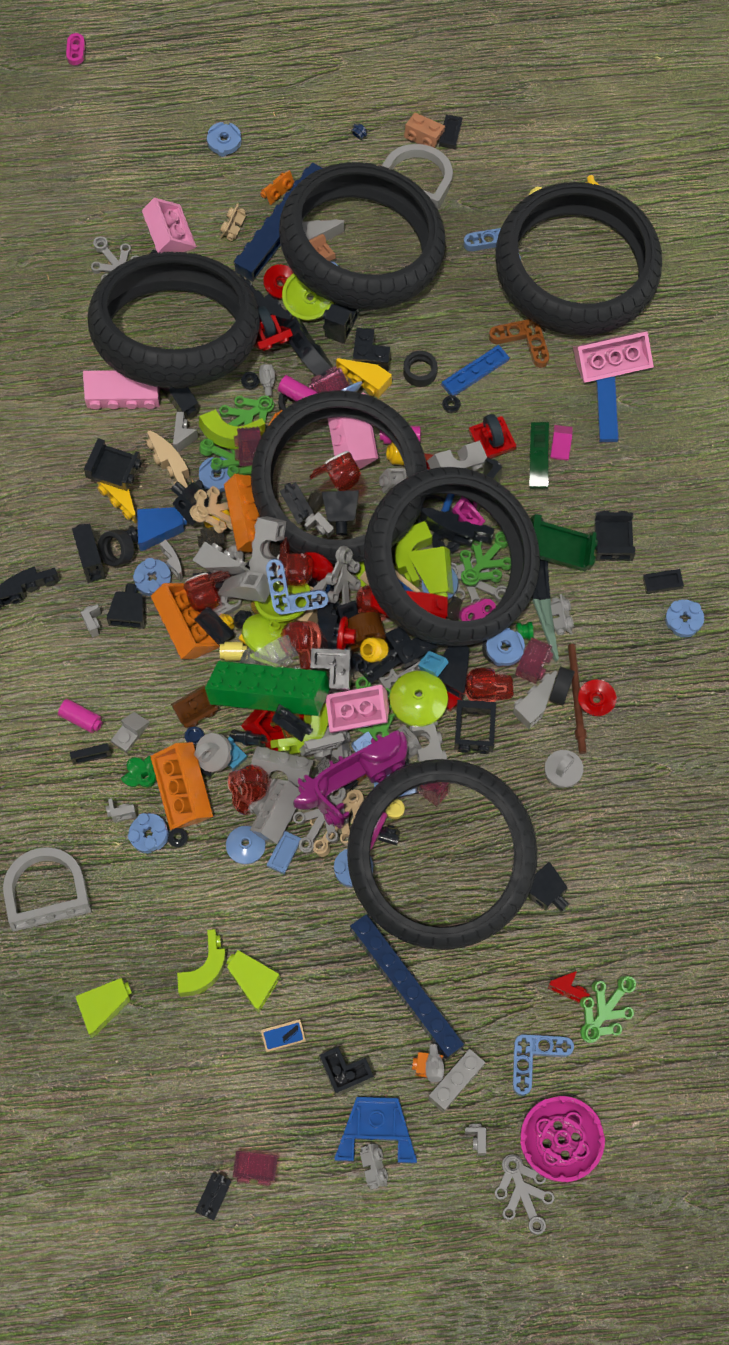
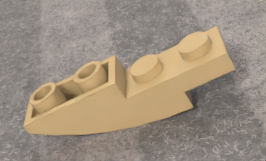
M151 430L148 431L146 443L149 450L153 449L155 453L153 458L156 465L160 464L162 470L167 469L169 476L175 479L173 484L178 481L187 488L188 485L185 479L190 477L189 471L180 454L164 438Z

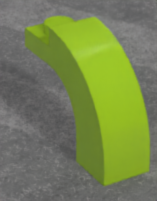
M216 409L199 416V427L203 434L212 440L213 443L228 449L248 448L252 446L253 438H259L265 432V422L262 418L244 426H232L222 420Z
M425 521L412 526L408 533L398 542L395 553L396 571L400 575L403 574L404 578L415 587H419L420 579L408 556V552L417 551L432 545V535Z
M326 703L323 704L319 716L304 714V722L310 724L313 730L310 735L305 734L302 742L295 737L271 740V748H278V751L289 750L290 754L300 753L299 749L304 745L305 741L321 739L328 726Z
M215 929L207 930L209 952L206 962L195 971L177 973L180 997L194 996L208 990L221 976L226 962L225 948L218 949V947H221V936L217 935Z

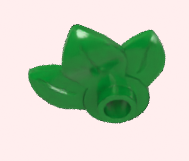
M150 756L145 758L144 761L137 757H132L127 761L129 772L121 777L124 784L129 787L140 785L146 788L155 784L156 776Z

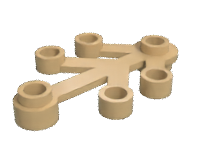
M212 486L207 491V494L201 489L194 494V498L197 501L196 505L190 509V515L193 520L197 522L205 521L213 525L217 533H222L226 529V525L229 529L233 530L230 516L222 512L229 510L228 503L216 505L217 497L220 494L218 488ZM208 495L209 503L208 507H205L204 500L207 498ZM209 515H213L221 520L218 521Z
M359 790L349 791L342 801L345 813H350L351 810L354 817L351 820V824L364 801V796ZM317 818L310 820L312 826ZM349 822L341 828L340 840L346 846H348V840L344 841V839L350 833ZM327 832L322 839L314 843L313 850L319 857L327 856L331 849L326 838ZM332 833V834L330 835V839L333 838V836L335 835V833Z

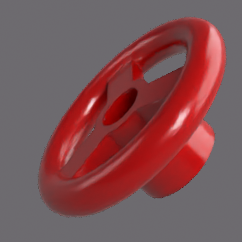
M343 616L338 629L337 649L345 650L346 644H355L356 629L348 628V618Z

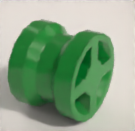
M527 622L526 624L516 623V631L521 634L523 639L533 641L532 622Z

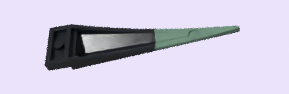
M540 559L539 574L532 600L553 659L556 662L559 656L550 605L548 561Z

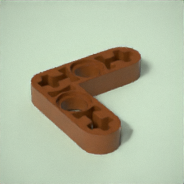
M527 319L494 326L490 329L489 340L493 344L526 339L533 364L539 368L548 365L549 352L540 325ZM529 326H532V328H535V329H534V335H532V330H531V328H529ZM515 328L519 330V333L513 335L510 333V330ZM538 340L541 342V345L536 347L531 342ZM541 351V353H540V354H541V358H543L544 361H541L540 359H538V356H539V353H538V352Z

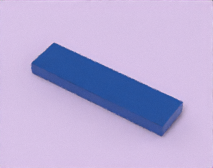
M497 345L442 381L441 385L449 395L456 396L508 362L510 357Z
M615 376L596 380L599 442H618Z

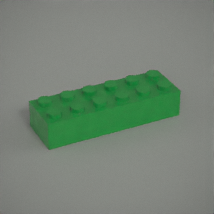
M225 661L217 662L205 687L211 705L276 711L280 704L284 708L287 707L291 713L319 716L330 690L326 671Z

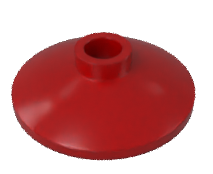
M278 264L270 267L265 272L263 284L270 295L282 299L284 284L293 274L291 268ZM277 282H281L283 286L277 285Z
M307 552L300 558L302 570L317 581H321L328 573L333 572L334 568L330 561L318 553Z
M590 680L579 690V705L589 715H607L616 705L617 696L614 688L603 680ZM598 698L600 702L595 703L593 699Z

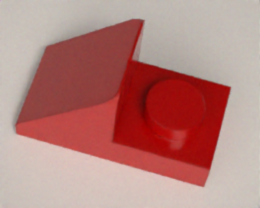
M577 971L552 980L547 988L580 1003L583 997L590 996L583 987L571 986Z

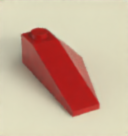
M371 591L370 607L387 616ZM406 591L411 599L421 608L435 616L446 619L448 597L432 593Z
M255 709L242 723L241 727L245 731L249 730L251 733L265 735L267 742H260L265 743V746L269 749L278 751V748H271L270 741L286 739L290 734L272 721L275 711Z

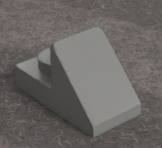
M184 412L176 413L173 447L179 453L198 438L196 429H188V419H185Z
M135 712L121 720L122 727L111 739V743L125 753L129 752L150 724L149 721Z

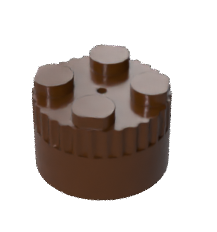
M359 613L348 619V628L356 629L355 644H349L351 651H360L361 643L367 638H381L385 640V631L379 613Z

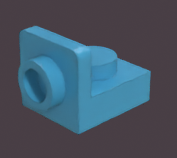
M428 651L421 659L418 667L421 671H426L438 677L449 662L445 657Z
M229 737L228 741L231 744L232 750H230L231 760L228 766L234 771L247 759V755Z

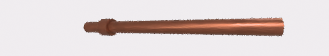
M569 644L570 670L575 671L572 679L576 721L575 739L578 740L579 754L587 753L585 742L587 732L584 729L582 708L578 702L580 684L576 645Z

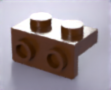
M204 685L171 704L180 723L185 728L197 725L199 720L204 717H211L219 709L217 705L209 703Z

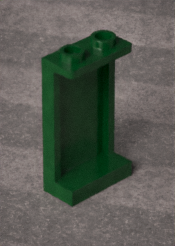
M534 514L530 518L538 540L540 559L584 572L594 565L596 559L594 550L598 542L596 539L597 532L592 531L590 534H585L541 521L542 515Z

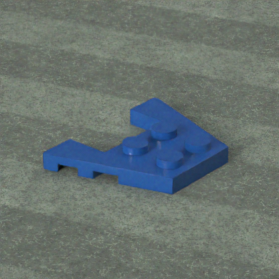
M356 1097L335 1155V1161L354 1162L355 1139L398 1141V1163L416 1164L417 1159L398 1098Z

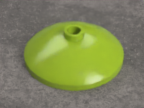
M294 273L284 284L282 291L283 303L292 316L298 317L301 320H317L323 317L325 310H329L331 304H334L311 291ZM313 296L314 298L313 300H308V297Z
M285 573L289 595L310 591L308 583L303 578L295 574ZM276 581L273 584V588L275 591L280 592L284 589L283 583L280 585ZM271 593L265 602L254 601L258 613L265 619L274 622L290 621L305 612L276 613L273 608ZM286 594L274 595L275 598L279 597L280 600L277 607L284 610L287 603H283L282 596H286ZM298 597L295 603L298 607H304L306 599Z
M254 614L247 618L242 627V636L245 643L251 650L263 657L271 659L286 658L297 647V634L287 621L274 622L265 619L260 614Z
M411 671L402 675L394 683L390 692V705L395 716L401 722L414 727H424L435 723L442 717L448 704V694L445 685L438 677L426 671ZM421 692L422 695L420 697H417L415 693Z

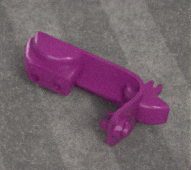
M397 730L385 737L377 735L378 741L371 738V744L344 759L342 756H339V762L333 764L332 760L329 761L330 767L326 768L314 779L304 775L306 782H302V779L298 778L300 795L293 802L294 808L309 810L318 807L328 825L332 824L334 827L341 829L344 826V819L350 816L349 812L342 814L340 810L344 808V804L340 803L335 807L327 799V796L365 774L371 783H379L387 775L403 768L407 759L408 748L404 732Z

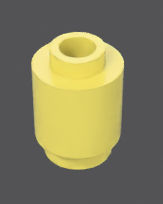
M225 642L220 644V659H225V661H243V657H247V646H243V642Z

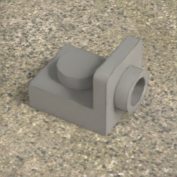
M386 468L379 477V484L382 487L383 493H388L391 488L406 479L405 468Z
M319 512L315 515L311 514L305 520L304 526L307 531L316 524V529L321 535L326 534L329 538L334 533V528Z
M98 605L88 606L81 612L82 619L92 638L99 635L97 628L100 625L96 617L101 615V611Z
M403 725L398 730L405 734L408 747L407 758L410 759L417 754V749L422 747L417 737Z
M112 798L108 799L109 805L106 806L108 817H112L114 823L137 818L133 804H122L115 808Z
M469 1124V1128H465L464 1134L477 1135V1138L473 1137V1150H477V1156H486V1128H481V1124Z

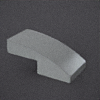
M165 539L160 543L161 552L168 558L166 562L170 571L182 581L183 574L177 554Z

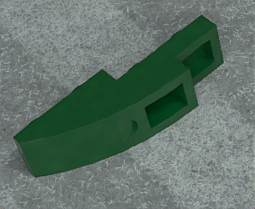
M531 422L530 489L548 488L549 422Z

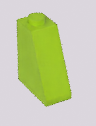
M437 547L408 552V556L429 593L445 597L454 594L450 549Z
M237 950L227 960L228 972L254 1010L260 1013L280 980V975Z
M122 978L75 996L91 1038L95 1037L131 1001L129 995L132 994L128 982L124 983Z

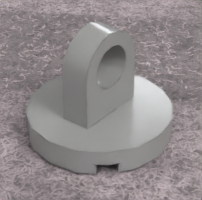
M205 734L198 741L194 756L198 759L199 766L205 771H222L231 760V744L222 734Z
M569 750L553 752L545 763V776L553 786L558 788L573 787L580 781L583 775L582 761L576 753Z

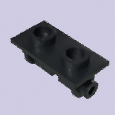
M296 482L293 484L288 483L284 486V489L280 490L283 499L298 524L306 520L311 514H314Z
M388 648V654L381 662L367 663L366 670L361 673L370 684L401 662L396 657V650Z
M278 705L272 721L302 742L305 734H311L313 730L311 725L306 724L295 716L287 707L284 708L282 705Z
M212 1172L195 1213L214 1221L232 1181Z

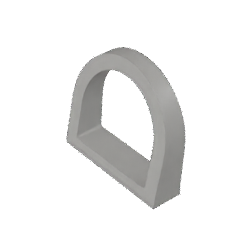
M408 144L392 151L382 164V166L389 168V170H393L401 161L414 157L428 159L440 168L443 180L436 192L432 194L425 191L439 210L449 192L452 181L453 169L449 159L438 149L424 144Z
M46 847L28 851L12 863L5 875L3 893L8 922L13 932L91 913L82 871L76 860L62 850ZM42 861H53L62 864L72 873L77 899L18 913L15 888L20 875L28 867Z

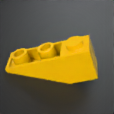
M340 358L336 359L338 373L342 376H347L353 383L362 381L361 387L371 396L374 395L379 399L392 384V374L379 365Z
M97 482L98 491L103 496L107 495L110 498L111 504L115 508L119 507L127 520L131 519L134 523H137L129 489L125 491Z

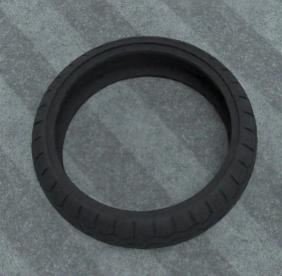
M346 162L319 169L304 178L293 189L285 202L280 217V244L284 257L293 273L311 291L341 306L373 310L404 303L414 298L430 284L443 260L445 230L437 207L419 185L401 173L392 169L389 170V168L363 162ZM362 198L372 200L390 207L408 221L418 236L422 254L407 267L392 273L372 275L352 272L331 263L315 250L304 232L302 221L314 208L334 199Z
M558 183L528 195L509 213L500 229L496 243L495 259L498 277L513 305L536 324L554 332L567 335H599L626 325L636 318L649 304L658 288L662 273V250L657 233L648 217L636 204L622 194L592 183ZM565 215L592 218L610 226L627 241L637 260L638 280L626 292L608 301L599 303L566 301L548 293L532 280L521 262L518 243L528 230L544 220Z
M186 252L152 253L136 257L119 265L109 272L98 284L88 309L90 337L103 360L114 370L131 380L161 388L200 386L216 381L231 373L242 364L253 349L260 324L255 296L248 284L234 270L209 257ZM181 290L198 293L219 302L233 315L236 321L225 334L207 344L186 349H163L148 346L129 338L115 326L112 319L124 305L140 296L158 291Z
M337 390L316 393L302 398L284 409L263 433L257 445L251 469V486L254 502L260 517L268 516L287 521L284 540H279V542L297 555L302 556L307 552H315L327 558L332 565H336V551L341 546H347L352 550V559L360 563L364 561L365 535L346 540L320 538L297 527L283 513L275 499L273 490L275 465L282 449L298 431L311 423L332 417H349L375 426L390 438L403 459L406 478L427 470L425 455L412 427L396 410L381 400L353 391ZM425 496L410 501L401 512L394 527L391 548L412 528L420 514Z
M432 468L413 474L395 485L383 497L372 514L364 540L363 553L366 577L378 604L400 628L421 640L433 644L465 646L479 643L498 635L515 622L524 611L533 595L538 579L540 566L539 545L535 529L524 507L508 489L496 480L477 471L465 468ZM437 493L458 495L484 508L500 526L510 551V578L502 599L485 617L471 621H453L435 616L415 603L400 584L392 562L391 541L398 517L410 501Z
M452 759L425 760L410 764L393 772L378 783L364 799L355 815L349 833L347 847L348 870L354 891L363 908L385 931L406 943L422 948L436 950L463 948L479 943L496 934L515 917L523 906L533 885L536 873V836L531 819L521 800L500 778L479 766ZM437 782L454 783L469 787L491 801L500 811L509 827L514 848V863L510 880L497 902L488 911L469 922L446 927L430 926L415 922L393 908L380 892L375 882L370 862L372 835L379 818L386 808L396 798L410 789Z

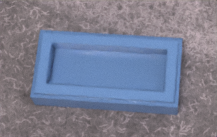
M284 831L282 838L279 840L267 863V867L285 875L302 838Z

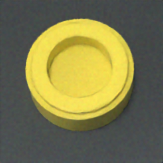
M395 799L386 808L385 813L390 819H399L403 816L405 810L403 802Z

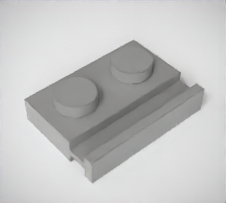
M343 733L331 734L321 739L305 741L299 750L303 757L338 748L345 739Z

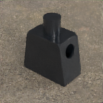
M177 481L171 487V490L178 496L173 502V506L193 526L197 522L190 515L191 507L196 505L197 502L194 494L200 489L205 490L194 482L185 488ZM207 495V498L204 500V506H205V507H208V503H209V497H208V495Z
M359 490L322 491L327 521L330 525H336V535H347V525H353L356 521Z
M128 583L126 584L125 592H115L107 614L109 626L145 629L144 599L141 593H136L137 585Z
M548 862L535 874L528 898L546 911L553 904L560 912H563L570 905L563 898L568 889L552 864Z

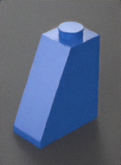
M175 507L137 509L138 545L140 551L149 549L165 539L168 540L184 532V525H187V521Z

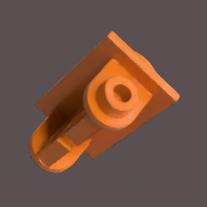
M290 170L281 173L273 181V184H269L261 190L260 195L264 199L267 197L270 205L293 187L294 179Z

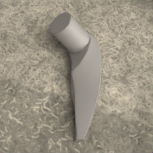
M325 578L313 590L325 591L327 586ZM317 594V598L311 599L310 604L312 601H320L321 594Z

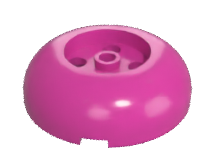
M568 1096L545 1099L529 1111L523 1122L520 1135L523 1155L531 1168L546 1179L555 1182L579 1180L588 1175L597 1166L602 1157L605 1147L602 1123L597 1114L587 1104L578 1099ZM556 1121L562 1124L561 1130H556L553 1127ZM573 1133L580 1135L578 1142L572 1140L571 1136ZM558 1138H564L565 1143L559 1144ZM545 1139L551 1141L550 1148H545L543 1146V1141ZM562 1151L569 1153L567 1160L561 1158L560 1154Z

